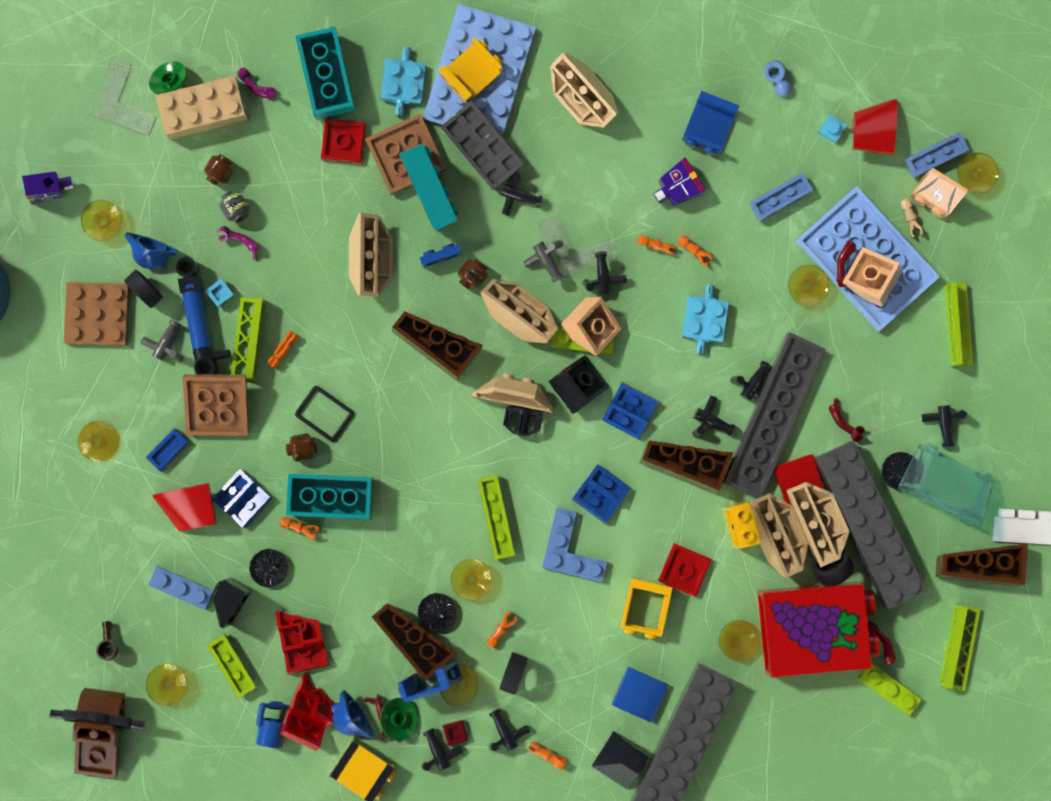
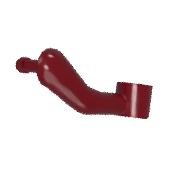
M849 240L846 241L837 258L836 281L839 287H847L843 284V280L846 277L844 275L845 263L856 250V244Z
M837 398L834 399V405L829 406V412L838 427L851 434L852 440L855 442L861 441L864 438L862 434L865 432V428L862 426L854 428L844 421L841 408L838 406L839 400Z
M868 622V632H877L878 638L883 644L884 662L889 665L894 664L896 655L891 639L874 622Z
M377 694V698L365 697V702L376 703L377 715L380 721V714L384 707L381 696ZM382 730V733H381V738H382V739L384 738V732H383V730Z

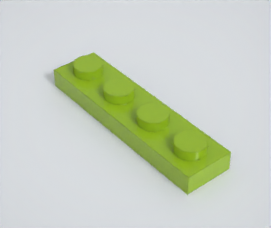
M498 475L477 479L494 558L497 560L515 556Z

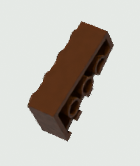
M406 311L403 312L392 326V332L456 381L483 347L480 343L468 340L466 337L452 333L441 326L438 327L431 324L429 321Z
M649 440L639 463L712 493H717L721 488L734 452H722L713 449H702Z
M1028 543L937 556L935 577L1015 587L1025 585Z
M388 603L372 616V619L424 681L429 679L436 673L435 670L444 666L457 654Z

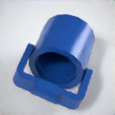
M279 701L263 702L259 705L256 744L270 748H282L284 736L280 732L284 720L264 718L265 708L273 710L285 709V719L289 705Z

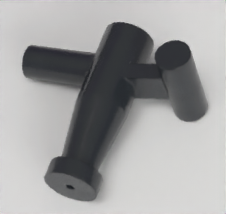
M519 173L513 175L514 186L504 184L501 196L506 197L502 210L503 214L510 215L514 200L535 204L536 207L540 208L543 196L539 195L538 197L517 188L518 181L521 179Z
M606 251L595 253L598 279L593 281L589 279L583 280L582 284L587 291H592L594 286L598 285L599 293L607 294L611 293V285L627 283L626 275L610 277L606 261Z
M761 361V366L748 382L744 381L743 376H733L730 379L732 384L744 386L740 396L748 401L753 396L759 399L761 391L758 388L767 371H770L772 368L765 361Z
M714 396L709 397L704 410L698 407L693 416V419L701 422L700 426L692 432L695 438H698L705 432V425L724 431L729 436L732 435L735 429L734 424H728L711 414L717 398Z
M950 405L938 406V413L921 414L922 422L939 421L944 442L942 447L955 446L954 442H952V419L958 417L964 419L967 413L964 410H959L957 413L951 414Z
M500 708L489 713L490 718L493 717L501 739L495 743H490L488 748L491 751H497L503 743L506 750L510 751L518 746L516 739L530 733V730L525 725L511 732L508 724L500 714Z
M434 728L423 732L424 737H427L434 758L429 762L421 764V768L425 771H429L435 763L439 771L445 770L451 766L449 763L450 759L463 753L461 746L445 752L434 734L436 732Z

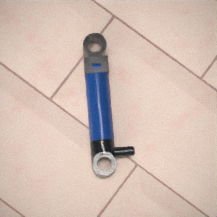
M183 257L177 261L176 271L183 277L178 279V285L185 306L195 360L194 370L196 374H204L202 367L204 364L209 363L211 370L207 374L217 375L218 365L215 360L231 358L232 354L230 350L214 352L203 296L202 278L198 276L200 267L192 258ZM186 264H192V270L189 273H184V266Z

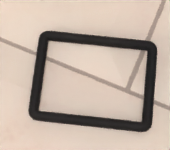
M314 386L295 412V416L331 442L337 439L354 414L350 408L319 386ZM316 390L349 413L333 437L299 414Z

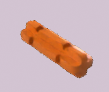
M289 331L287 333L286 339L282 340L274 351V356H271L267 361L273 368H277L280 365V360L285 358L292 348L291 345L295 344L298 340V336L293 332Z

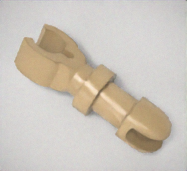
M907 198L903 199L901 207L906 215L905 221L909 223L911 237L914 238L912 233L914 230L913 226L919 229L920 235H922L923 230L917 223L916 219L918 217L913 212L911 201Z

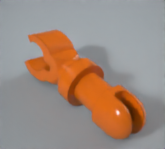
M639 235L637 241L639 244L652 247L655 251L661 250L670 255L676 254L669 251L670 247L677 249L675 245L663 243L658 238L654 240Z
M682 235L679 237L678 244L691 251L690 254L692 256L696 255L704 266L710 264L705 260V256L709 257L710 260L714 259L712 253L700 249L701 246L692 243L691 239L687 236Z
M288 517L280 519L281 527L293 529L298 534L303 533L311 540H316V534L310 532H320V528L316 525H304V522L299 521L297 523Z
M510 611L504 614L501 624L496 626V631L488 638L487 644L490 648L496 647L502 635H506V630L516 623L517 616H514L513 620L507 621Z
M537 742L530 743L531 746H528L529 751L535 755L542 756L544 761L549 760L556 768L563 770L567 762L565 757L551 753L552 750L544 749Z

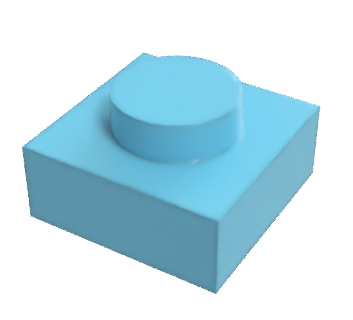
M829 114L818 134L836 143L847 124Z
M223 279L218 280L205 290L218 308L235 296Z

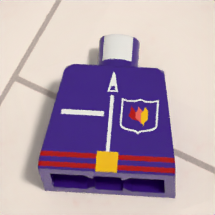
M685 157L660 178L659 184L662 188L654 192L653 195L658 203L669 199L671 204L675 206L703 195L706 190Z
M57 172L22 176L25 194L30 204L62 198V190L73 189L71 176L59 178Z

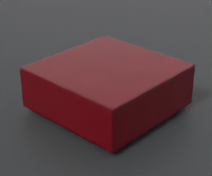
M463 719L442 725L448 746L468 741Z

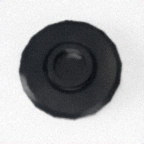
M896 452L884 460L881 474L889 487L895 490H906L917 483L920 477V467L914 456L906 452Z
M264 549L253 556L250 561L249 571L252 579L257 584L263 587H273L280 584L287 576L288 564L284 555L279 551Z
M442 593L429 594L422 599L418 606L419 621L430 631L439 632L446 630L456 618L454 602L450 597Z

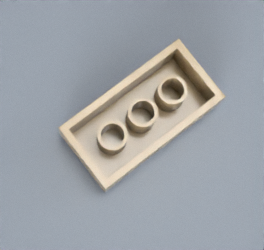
M235 75L155 95L164 133L170 140L249 120L240 83Z

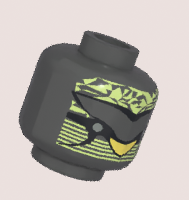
M229 191L221 197L222 201L219 204V208L228 221L238 223L249 215L250 205L240 192L233 193Z

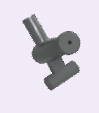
M556 240L549 243L548 249L543 241L533 247L535 254L523 262L524 265L529 268L540 260L552 276L551 280L553 283L562 279L564 276L562 273H559L550 253L555 249L561 248L563 241Z
M170 319V325L158 343L146 337L141 339L142 345L154 350L153 357L163 361L168 353L169 357L177 362L183 360V355L169 349L177 328L181 327L180 323Z

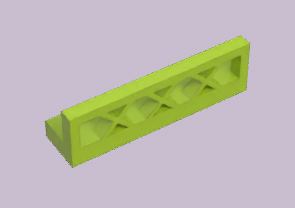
M950 282L944 285L950 366L973 365L967 283L957 284V282Z
M240 298L231 375H236L237 366L244 362L246 364L245 375L248 381H256L266 300L263 298ZM245 302L254 303L252 315L249 317L244 312ZM249 321L251 323L250 334L246 337L242 332V326ZM247 342L248 352L243 357L239 352V346Z
M954 605L939 685L944 688L965 691L980 609ZM967 611L974 612L973 621L966 625ZM966 630L969 635V641L962 645L963 632ZM962 650L966 656L965 662L958 666L959 652ZM956 671L962 677L960 685L953 684Z

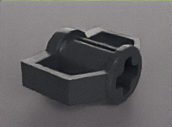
M506 407L503 425L512 434L530 436L541 430L543 412ZM512 412L517 413L514 430L510 428ZM531 415L536 416L533 431L528 433Z

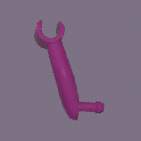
M242 67L238 70L237 76L253 94L268 99H274L277 96L275 88L260 87L254 84L249 78L251 73L246 68Z
M221 226L218 229V233L225 234L219 237V241L224 242L229 238L242 242L249 251L253 252V259H258L256 251L260 249V246L250 237L232 232L226 226Z

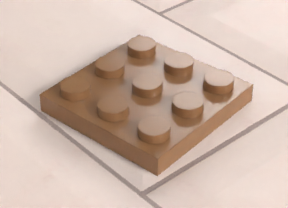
M421 114L365 138L390 195L413 185L399 153L420 143L424 146L427 145L433 156L430 158L432 165L436 164L440 173L446 170Z
M66 282L64 344L127 346L130 289L127 284Z
M183 375L186 435L248 436L249 419L246 375Z

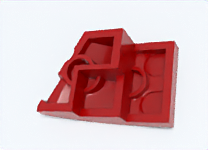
M897 99L854 112L851 133H854L852 150L887 155L894 154L898 112Z
M210 483L153 495L155 501L179 532L217 524Z
M275 611L287 674L291 675L329 666L319 620Z
M303 674L290 702L280 734L317 751L321 747L324 730L333 723L334 713L331 710V706L334 703L325 696V693L320 688H316L308 680L309 676L307 674Z

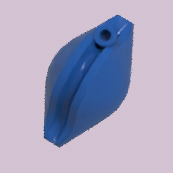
M130 232L125 233V238L132 248V256L135 262L143 268L152 269L157 266L164 268L166 267L168 257L175 256L179 251L158 240Z
M343 690L340 693V702L331 706V710L334 713L333 723L335 728L344 735H362L372 738L375 734L364 711Z

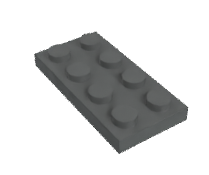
M473 100L441 126L442 130L492 190L525 164Z

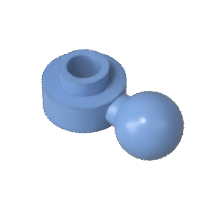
M773 60L765 67L764 75L770 82H776V93L781 97H785L791 92V84L783 79L786 72L784 64L778 60ZM772 68H778L779 73H773Z

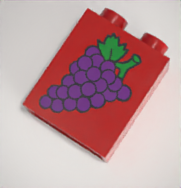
M845 582L835 586L812 585L757 590L765 673L771 678L872 668L871 657L880 656L877 632H868L867 616L875 615L876 612L875 597L872 590L864 591L863 583Z

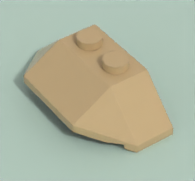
M563 52L550 66L554 96L580 125L604 128L618 114L613 94L586 64Z
M359 213L349 236V279L358 296L379 297L393 279V237L381 221V217L376 214Z
M492 279L482 290L481 295L490 317L522 341L547 343L558 330L550 309L517 283Z
M509 374L495 377L472 394L473 398L551 414L554 411V408L538 384H534V380L522 378V381L514 380V376Z
M807 482L786 490L807 539L808 546L819 566L823 567L839 560L850 531L833 493Z
M770 493L751 501V510L761 542L760 546L766 560L784 579L802 571L808 542L792 505L774 497Z

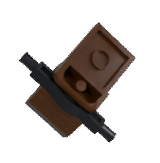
M84 688L80 694L76 711L67 709L63 711L51 709L50 718L74 722L75 774L115 779L118 775L119 738L124 729L131 730L132 728L144 730L146 724L145 721H137L125 717V693Z

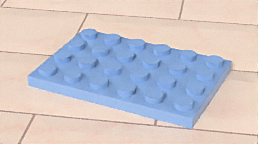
M458 4L438 70L443 65L448 67L472 45L474 37L478 41L482 40L489 49L487 51L492 56L496 55L503 63L501 65L503 72L473 99V102L503 137L536 27ZM439 71L436 74L423 120L442 126L461 110L466 103L439 76Z
M857 186L795 241L878 332L940 277ZM846 241L854 242L856 250L846 260L844 275H847L862 247L900 263L902 273L883 307L863 299L848 287L838 286L836 281L837 258Z

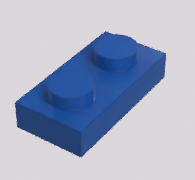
M454 243L443 246V250L424 252L423 256L420 257L423 268L461 256L459 245L455 246Z

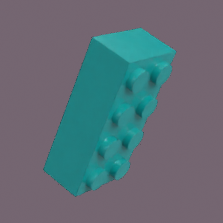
M336 27L296 35L312 111L316 120L356 111Z
M420 143L400 152L399 155L433 229L436 231L458 221L456 215H459L457 208L453 202L449 203L447 198L450 196L447 186L439 181V177L442 175L437 165H432L430 158L433 156L429 147Z
M288 474L286 515L372 519L374 478Z

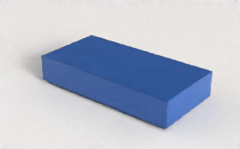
M174 428L146 458L162 472L190 442Z

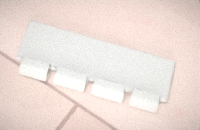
M999 508L998 516H994L993 541L1051 545V512L1038 511L1037 519H1035L1036 513L1034 510H1017L1015 517L1014 509Z

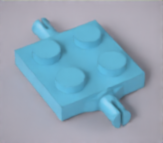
M403 47L402 59L385 58L380 100L395 103V116H398L400 109V117H403L404 105H421L426 63L410 60V47H408L407 55L406 47Z
M706 285L705 296H688L682 337L698 341L697 354H700L701 346V354H705V347L708 342L723 343L729 302L713 298L714 285H711L710 293V285Z

